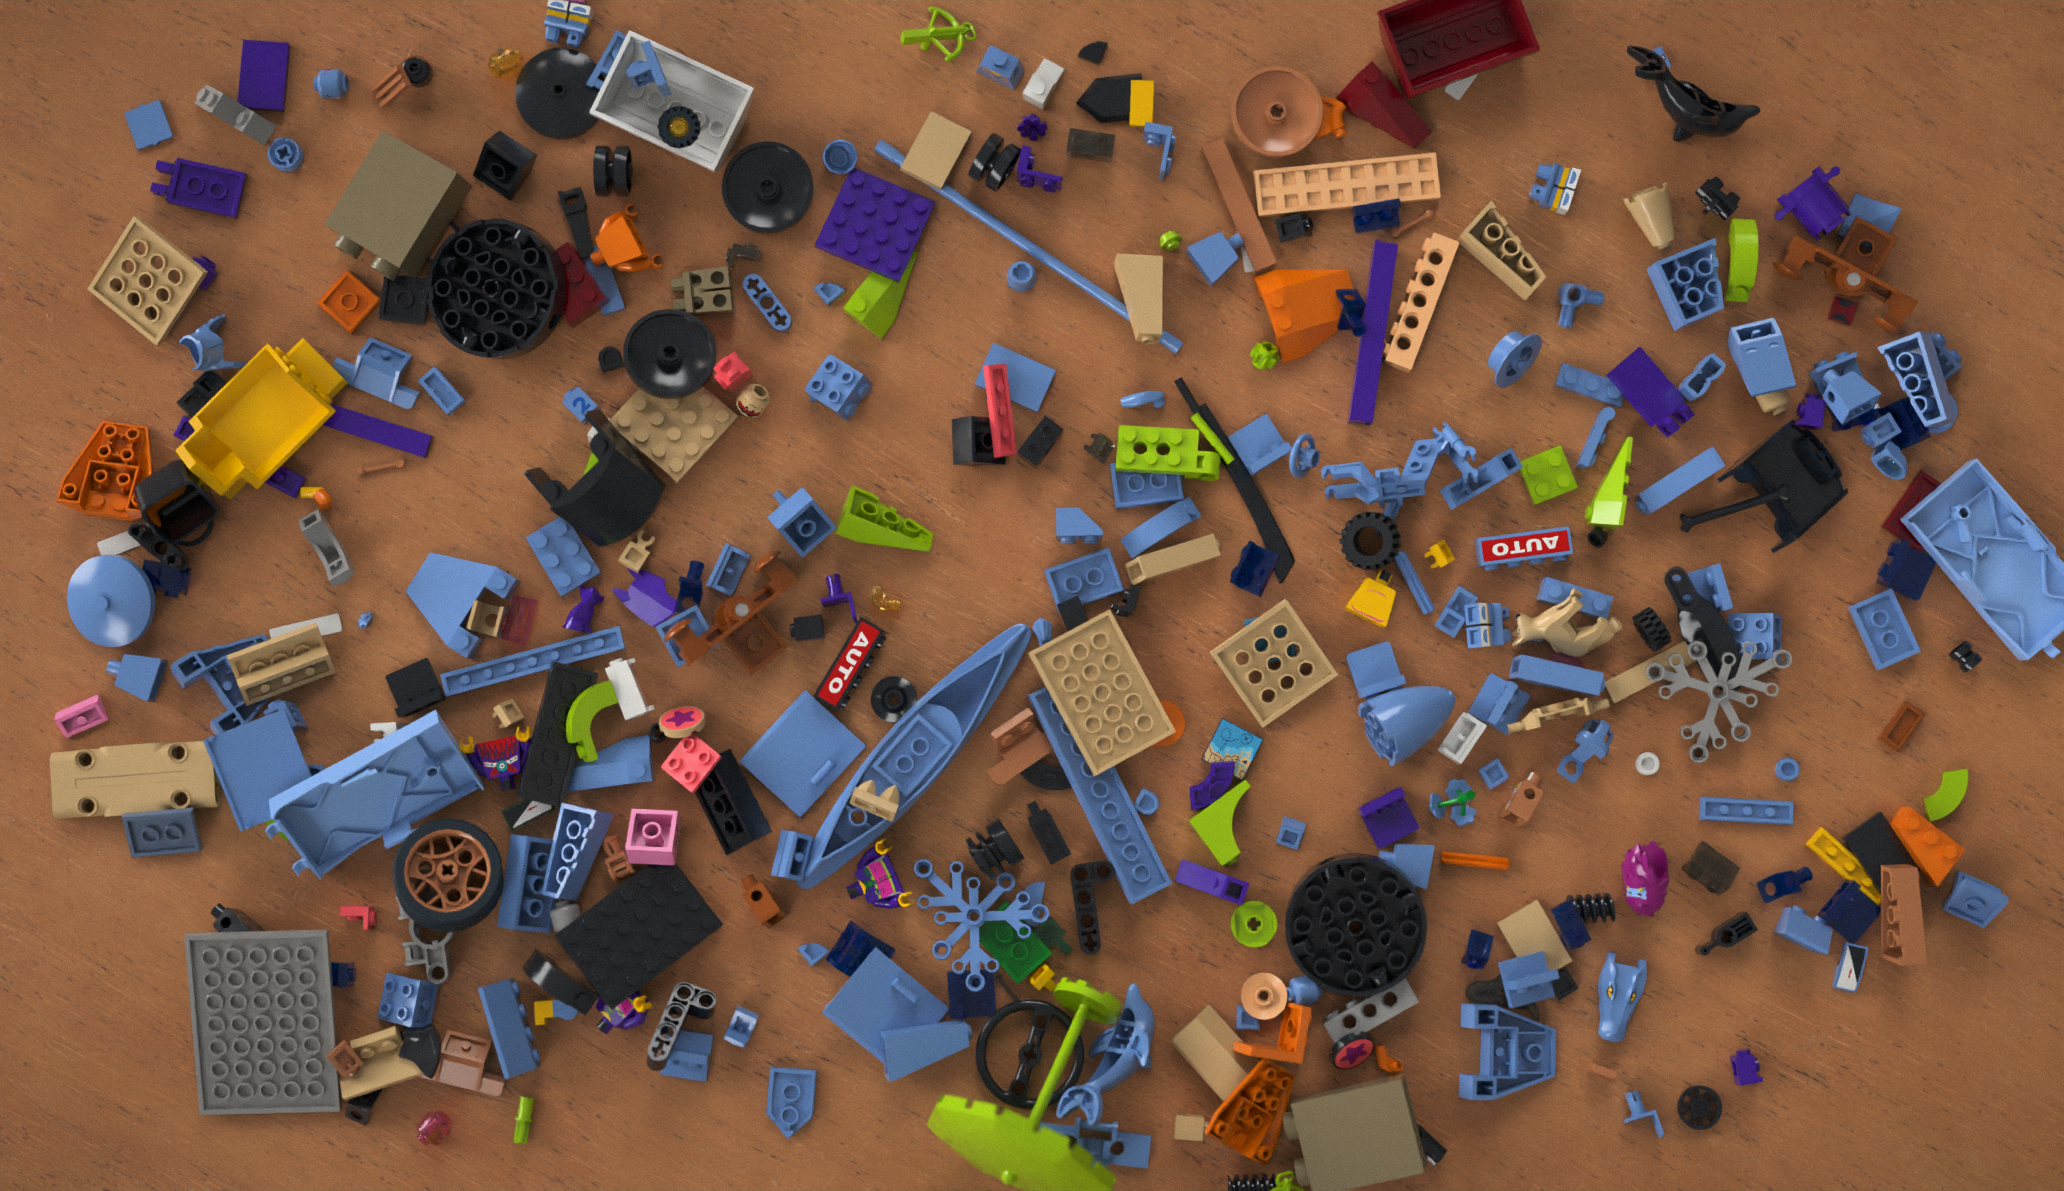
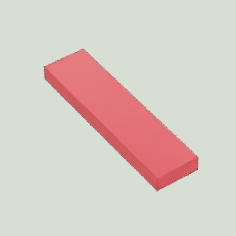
M1006 363L983 366L994 458L1017 455Z

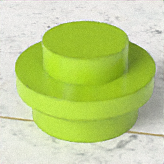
M1174 230L1163 234L1159 239L1161 249L1173 251L1178 248L1182 240L1181 235L1177 234Z

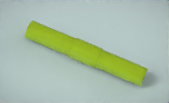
M1197 412L1191 417L1192 421L1227 465L1234 461V457Z

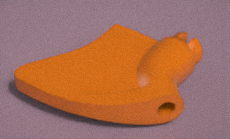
M1320 96L1323 105V117L1315 139L1334 133L1336 139H1340L1342 136L1345 137L1347 132L1344 129L1345 124L1342 115L1347 107L1336 99Z

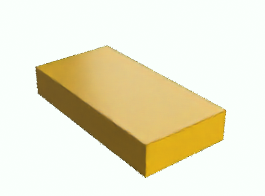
M1131 80L1129 127H1145L1146 122L1153 123L1154 81Z

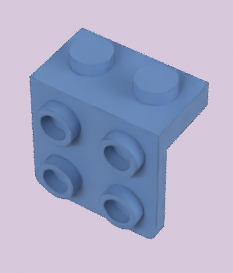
M828 355L805 387V392L832 409L842 419L848 421L850 416H853L857 411V406L862 399L869 394L873 383L862 373L837 357Z
M1389 642L1373 645L1349 653L1346 656L1359 699L1366 697V700L1380 695L1379 692L1402 689L1401 685L1406 684L1404 675H1400Z

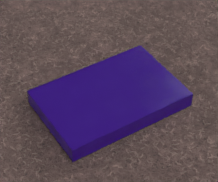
M243 40L237 101L239 104L252 110L284 112L290 55L289 43Z

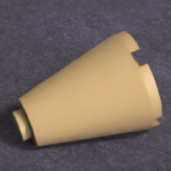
M1662 183L1663 188L1661 189L1653 186L1632 194L1633 199L1630 201L1627 197L1623 199L1626 207L1653 247L1658 246V249L1672 245L1671 241L1675 239L1667 183Z

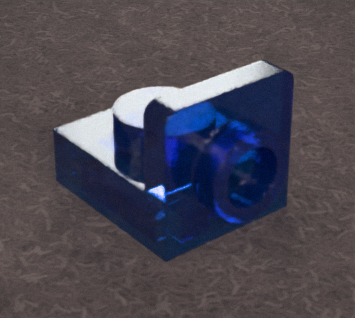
M1471 929L1461 963L1467 964L1472 969H1483L1489 961L1494 936Z

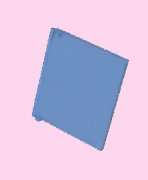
M804 690L739 762L794 813L801 817L859 755L866 745L822 706L812 694Z
M285 709L203 740L240 831L271 820L269 799L312 777Z
M875 947L832 1001L826 1004L825 1009L821 1013L884 1064L880 1031L938 1023L949 1010V1007Z

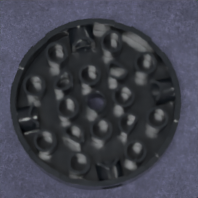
M505 219L477 220L464 225V228L455 234L452 233L435 254L427 279V286H429V299H427L429 310L442 335L451 344L466 353L491 359L520 357L540 346L559 323L566 301V276L562 262L553 246L546 238L532 228Z
M1346 853L1317 863L1297 882L1289 897L1286 908L1285 931L1290 953L1296 965L1308 979L1323 989L1338 995L1363 997L1384 992L1400 983L1409 975L1424 950L1427 919L1417 888L1401 869L1391 862L1374 855ZM1353 920L1362 923V927L1357 930L1351 929L1349 925Z

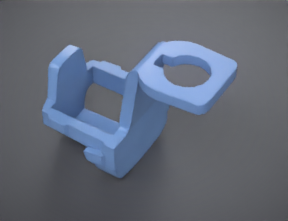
M1590 718L1586 721L1582 730L1580 729L1574 739L1580 745L1561 760L1557 772L1571 783H1575L1583 773L1584 762L1593 755L1600 759L1605 757L1610 751L1609 745L1614 736L1610 730L1611 725L1604 720ZM1572 761L1576 763V773L1574 775L1566 772V763H1571Z

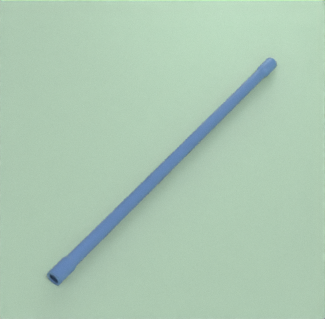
M882 139L874 149L875 152L900 167L906 158ZM944 184L941 191L928 185L1130 321L1125 304L947 184ZM1162 330L1159 343L1177 354L1184 343L1169 332Z

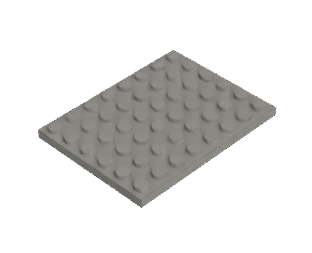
M329 930L187 933L184 937L199 1114L340 1112L342 1102L339 1073L326 1057L329 1052L337 1047Z

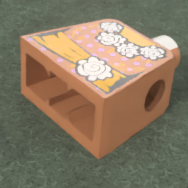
M1531 772L1527 780L1517 783L1497 816L1516 828L1527 823L1544 793L1539 788L1543 778Z

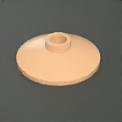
M1257 973L1249 977L1241 989V1002L1246 1012L1251 1016L1262 1020L1271 1019L1279 1015L1285 1008L1287 990L1284 983L1277 976L1270 973ZM1262 991H1266L1268 994L1265 1000L1259 998V994Z

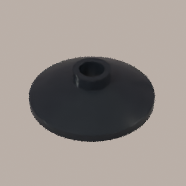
M890 676L880 680L871 693V705L878 717L887 722H897L917 702V694L913 685L908 680L898 676ZM893 695L899 698L896 704L890 702V697Z

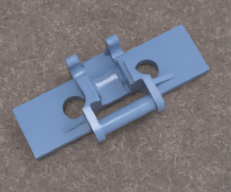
M1076 1117L1075 1126L1040 1122L1039 1131L1044 1126L1065 1137L1074 1136L1077 1139V1143L1094 1157L1091 1164L1092 1167L1095 1161H1098L1107 1169L1108 1164L1148 1169L1151 1135L1117 1131L1118 1122L1113 1121V1123L1099 1122L1093 1126L1088 1124V1120H1081V1117ZM1084 1129L1111 1133V1139L1079 1136V1131ZM1116 1141L1121 1142L1124 1146L1123 1152L1118 1155L1110 1151L1111 1145L1116 1143Z

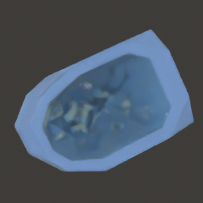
M1885 441L1873 451L1870 459L1874 466L1885 476L1896 480L1903 479L1906 476L1908 470L1906 457L1892 441Z

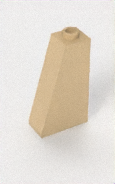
M1117 253L1114 267L1136 341H1142L1144 344L1159 342L1162 336L1163 256Z
M1213 533L1139 556L1126 563L1125 567L1131 584L1137 585L1213 560L1221 556V547Z

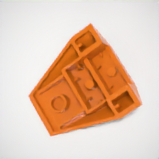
M1273 270L1253 277L1260 299L1263 298L1282 363L1304 357L1362 313L1348 270Z

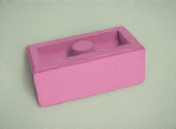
M99 695L63 709L55 715V722L65 738H69L109 720Z

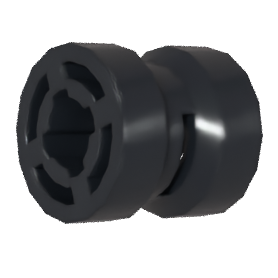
M1968 641L1961 643L1949 653L1951 659L1959 663V668L1963 673L1970 671L1982 660L1978 653L1972 651V646Z

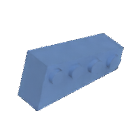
M561 803L541 892L542 895L577 901L614 814L583 806Z

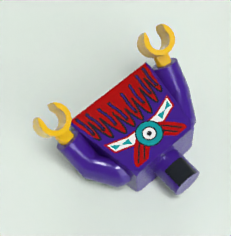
M518 726L516 736L475 744L476 748L474 747L473 738L468 737L470 744L464 745L460 740V750L466 753L472 766L482 776L487 777L489 780L499 778L502 791L516 789L513 775L522 774L531 742V727L527 726L526 733H522L520 726Z

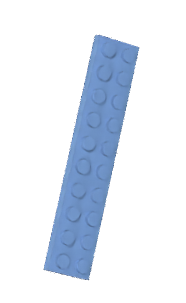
M1044 687L1029 694L1027 697L1108 861L1114 867V873L1129 904H1134L1171 885L1172 882L1115 767L1113 766L1093 776L1047 688Z

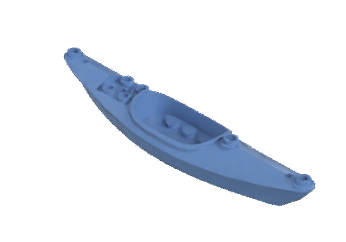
M1016 624L975 652L916 702L882 738L846 786L812 841L803 882L796 881L800 888L810 889L860 853L908 811L942 775L983 721L1022 658L1031 639V630L1027 625ZM873 780L876 786V796L879 797L887 788L896 785L899 792V806L893 822L849 804L855 787L858 788L862 783ZM863 811L865 820L856 823L853 820L855 818L853 816L854 812L860 813Z

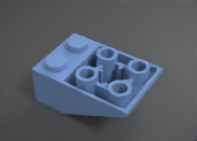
M1775 318L1730 328L1727 347L1751 397L1796 387L1784 338Z

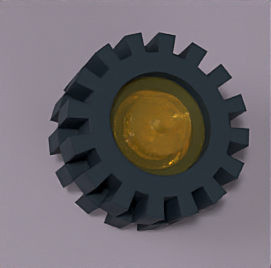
M675 106L662 113L658 120L657 129H659L658 134L663 139L662 141L668 144V146L685 148L692 145L698 139L701 132V123L693 110L684 106Z

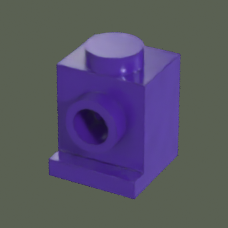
M1805 394V399L1802 400V403L1798 404L1797 416L1800 417L1794 425L1811 430L1822 428L1826 402L1819 399L1818 395Z
M1750 1049L1736 1051L1737 1055L1730 1056L1735 1084L1742 1086L1764 1082L1763 1077L1757 1075V1072L1760 1071L1757 1058H1754V1054H1751Z

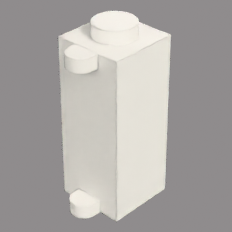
M619 658L609 663L610 667L605 668L608 678L612 682L624 718L627 721L655 710L654 705L647 706L631 664L636 663L635 658L625 661Z

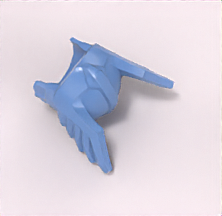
M225 314L217 315L214 319L211 318L201 328L199 327L195 333L183 336L179 341L181 345H185L190 349L192 358L197 365L195 368H192L193 371L201 370L205 372L218 369L242 368L247 364V362L225 361L223 358L224 341L215 332L227 317Z

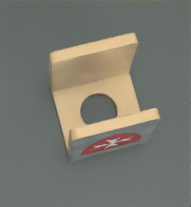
M474 600L467 629L504 639L511 610ZM490 614L498 616L495 627H489L486 624V618Z

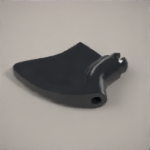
M432 1023L423 1028L402 1026L404 1031H400V1035L405 1040L398 1056L414 1062L426 1077L433 1078L441 1057V1038L436 1027Z

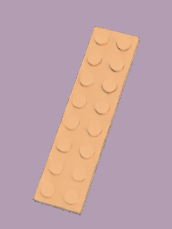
M1436 152L1254 170L1253 172L1258 217L1441 198Z

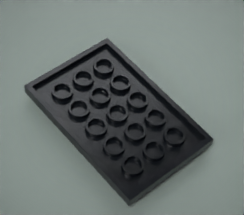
M676 863L675 865L649 864L556 933L554 937L610 1011H612L722 927L723 924Z

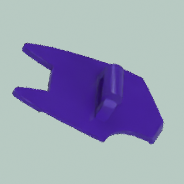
M627 567L628 571L635 578L627 591L618 588L612 589L625 606L653 627L663 623L676 612L678 601L668 594L665 587L666 580L641 569L639 573H636Z

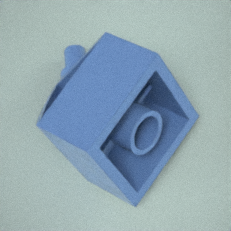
M803 487L790 498H786L780 490L772 495L778 501L779 507L767 518L802 558L837 529L835 524Z

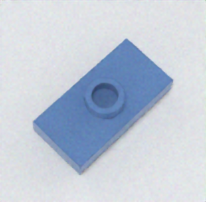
M436 366L418 380L421 386L448 416L466 402Z

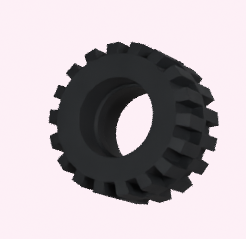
M1365 512L1355 515L1345 524L1346 527L1342 529V539H1340V544L1343 547L1341 549L1342 554L1345 553V559L1348 562H1352L1356 568L1375 570L1385 567L1399 553L1397 551L1401 547L1399 541L1401 534L1398 533V526L1392 522L1390 517H1386L1382 513ZM1367 527L1378 529L1383 536L1382 549L1373 555L1364 553L1358 544L1360 532Z

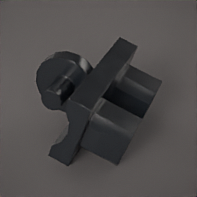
M1714 177L1711 180L1708 179L1695 194L1701 198L1700 201L1706 206L1702 211L1705 215L1711 210L1716 216L1719 215L1725 221L1739 207L1737 204L1740 197L1734 192H1730L1728 195L1722 192L1720 189L1724 186L1723 181L1718 177Z

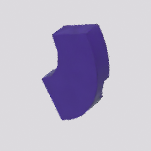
M1235 761L1211 762V769L1206 779L1197 785L1190 786L1191 810L1205 808L1217 801L1225 793L1233 778Z

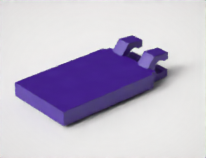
M177 158L174 164L157 160L155 169L160 173L171 175L170 183L167 186L152 182L150 192L166 197V201L169 204L237 219L247 177L246 173Z
M1638 347L1606 375L1649 426L1653 427L1656 424L1657 428L1667 438L1680 428L1677 422L1670 418L1671 415L1682 425L1695 415L1691 408L1685 405V398L1641 347Z

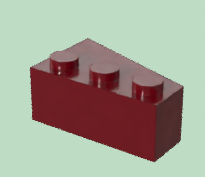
M567 242L555 251L562 262L566 276L567 290L564 306L568 325L575 328L601 310V307L609 303L610 300L575 248Z

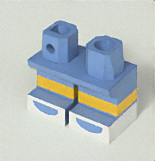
M548 0V11L544 20L546 40L552 43H559L560 35L564 33L568 34L566 44L570 47L579 48L583 38L587 39L594 11L590 6L572 2L570 4L568 1Z
M1554 163L1552 166L1540 164L1535 177L1546 180L1545 187L1533 184L1529 197L1538 201V206L1565 215L1569 210L1581 170L1573 167L1571 169L1566 168L1558 163Z
M1501 603L1465 605L1466 626L1483 625L1466 628L1468 649L1499 646L1511 641V631L1503 629L1502 620H1508L1509 608L1502 607Z

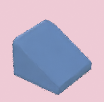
M1284 816L1275 843L1298 850L1306 824Z

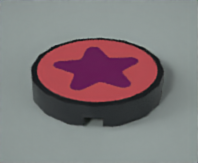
M1360 1032L1358 1035L1350 1033L1334 1044L1332 1048L1333 1053L1329 1057L1335 1068L1340 1070L1354 1068L1370 1057L1374 1051L1375 1044L1371 1036L1366 1032Z

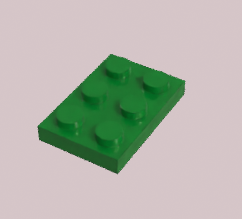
M1005 901L995 911H1005L1010 904ZM1019 920L1023 924L1027 925V923L1024 920ZM985 921L979 927L980 942L1017 984L1052 954L1032 929L1031 936L1028 939H1021L1017 931L1006 921ZM1027 928L1020 930L1022 936H1026L1029 932Z

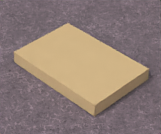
M931 111L902 163L900 171L941 191L972 131Z
M1538 900L1496 922L1515 957L1544 951L1548 969L1557 970L1572 962L1571 957Z

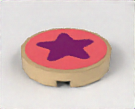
M693 706L671 709L659 718L660 731L671 738L688 737L695 730L697 732L701 731L706 723L705 714L702 709Z

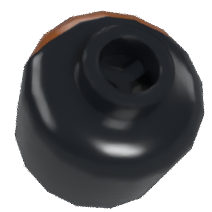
M412 55L404 60L402 65L411 86L421 88L432 81L433 68L428 60L419 55Z

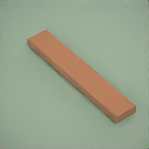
M1223 138L1202 146L1203 154L1236 230L1244 242L1243 246L1255 273L1277 263Z

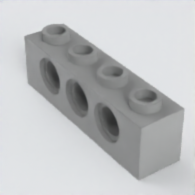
M1404 978L1400 983L1384 992L1366 996L1359 1001L1357 998L1345 1004L1346 1008L1338 1012L1336 1009L1326 1014V1020L1322 1021V1024L1335 1044L1342 1037L1350 1033L1358 1035L1360 1032H1367L1419 1003L1406 978ZM1388 992H1392L1395 995V1001L1391 1005H1386L1383 1000L1384 995ZM1365 1005H1374L1375 1012L1372 1016L1364 1015L1363 1008ZM1347 1015H1352L1355 1019L1354 1025L1350 1028H1346L1343 1025V1019Z

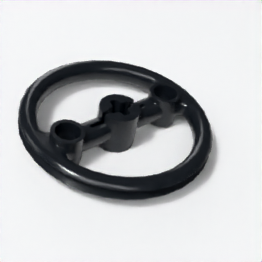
M1025 999L1015 1001L997 1010L982 1027L976 1045L977 1069L986 1088L1003 1103L1020 1109L1034 1108L1038 1098L1028 1099L1026 1095L1033 1066H1036L1042 1057L1040 1045L1045 1030L1049 1027L1052 1018L1058 1019L1067 1031L1073 1021L1059 1007L1041 1000ZM1033 1010L1032 1027L1027 1042L1021 1045L1018 1057L1020 1064L1015 1079L1010 1083L1008 1091H1004L994 1081L987 1067L986 1047L988 1039L996 1025L1005 1017L1018 1011ZM1045 1015L1048 1019L1047 1024L1044 1027H1038L1034 1022L1036 1016ZM1079 1034L1074 1046L1072 1070L1066 1081L1054 1091L1048 1106L1060 1101L1067 1089L1075 1086L1078 1082L1084 1065V1045L1081 1034ZM1035 1036H1037L1033 1046L1034 1054L1037 1056L1031 1057V1059L1028 1061L1025 1073H1023L1027 1063L1026 1054L1023 1053L1024 1051L1028 1052L1030 1050ZM1022 1082L1026 1089L1023 1093L1017 1094L1012 1089L1013 1084Z

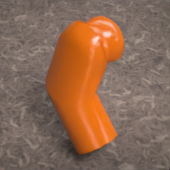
M1385 1044L1374 1047L1380 1069L1393 1075L1402 1072V1062L1387 1055Z

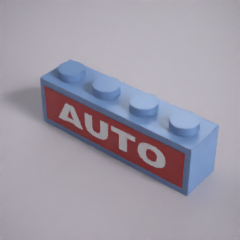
M1569 526L1477 538L1474 540L1478 568L1485 567V571L1499 569L1498 565L1507 564L1508 568L1522 566L1521 562L1530 561L1531 565L1542 564L1544 559L1553 558V562L1565 561L1567 556L1573 554Z

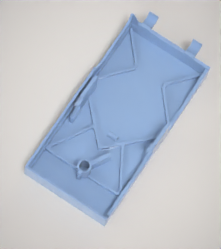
M1977 458L1967 461L1900 520L2019 661L2029 660L2041 649L2048 656L2054 658L2061 650H2058L2052 641L2064 631V563L2058 557L2056 547Z

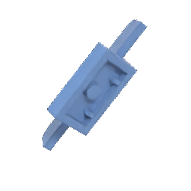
M371 337L358 353L355 365L340 358H336L333 368L348 382L347 384L405 409H410L415 405L420 393L399 384L401 375L411 362L412 355Z

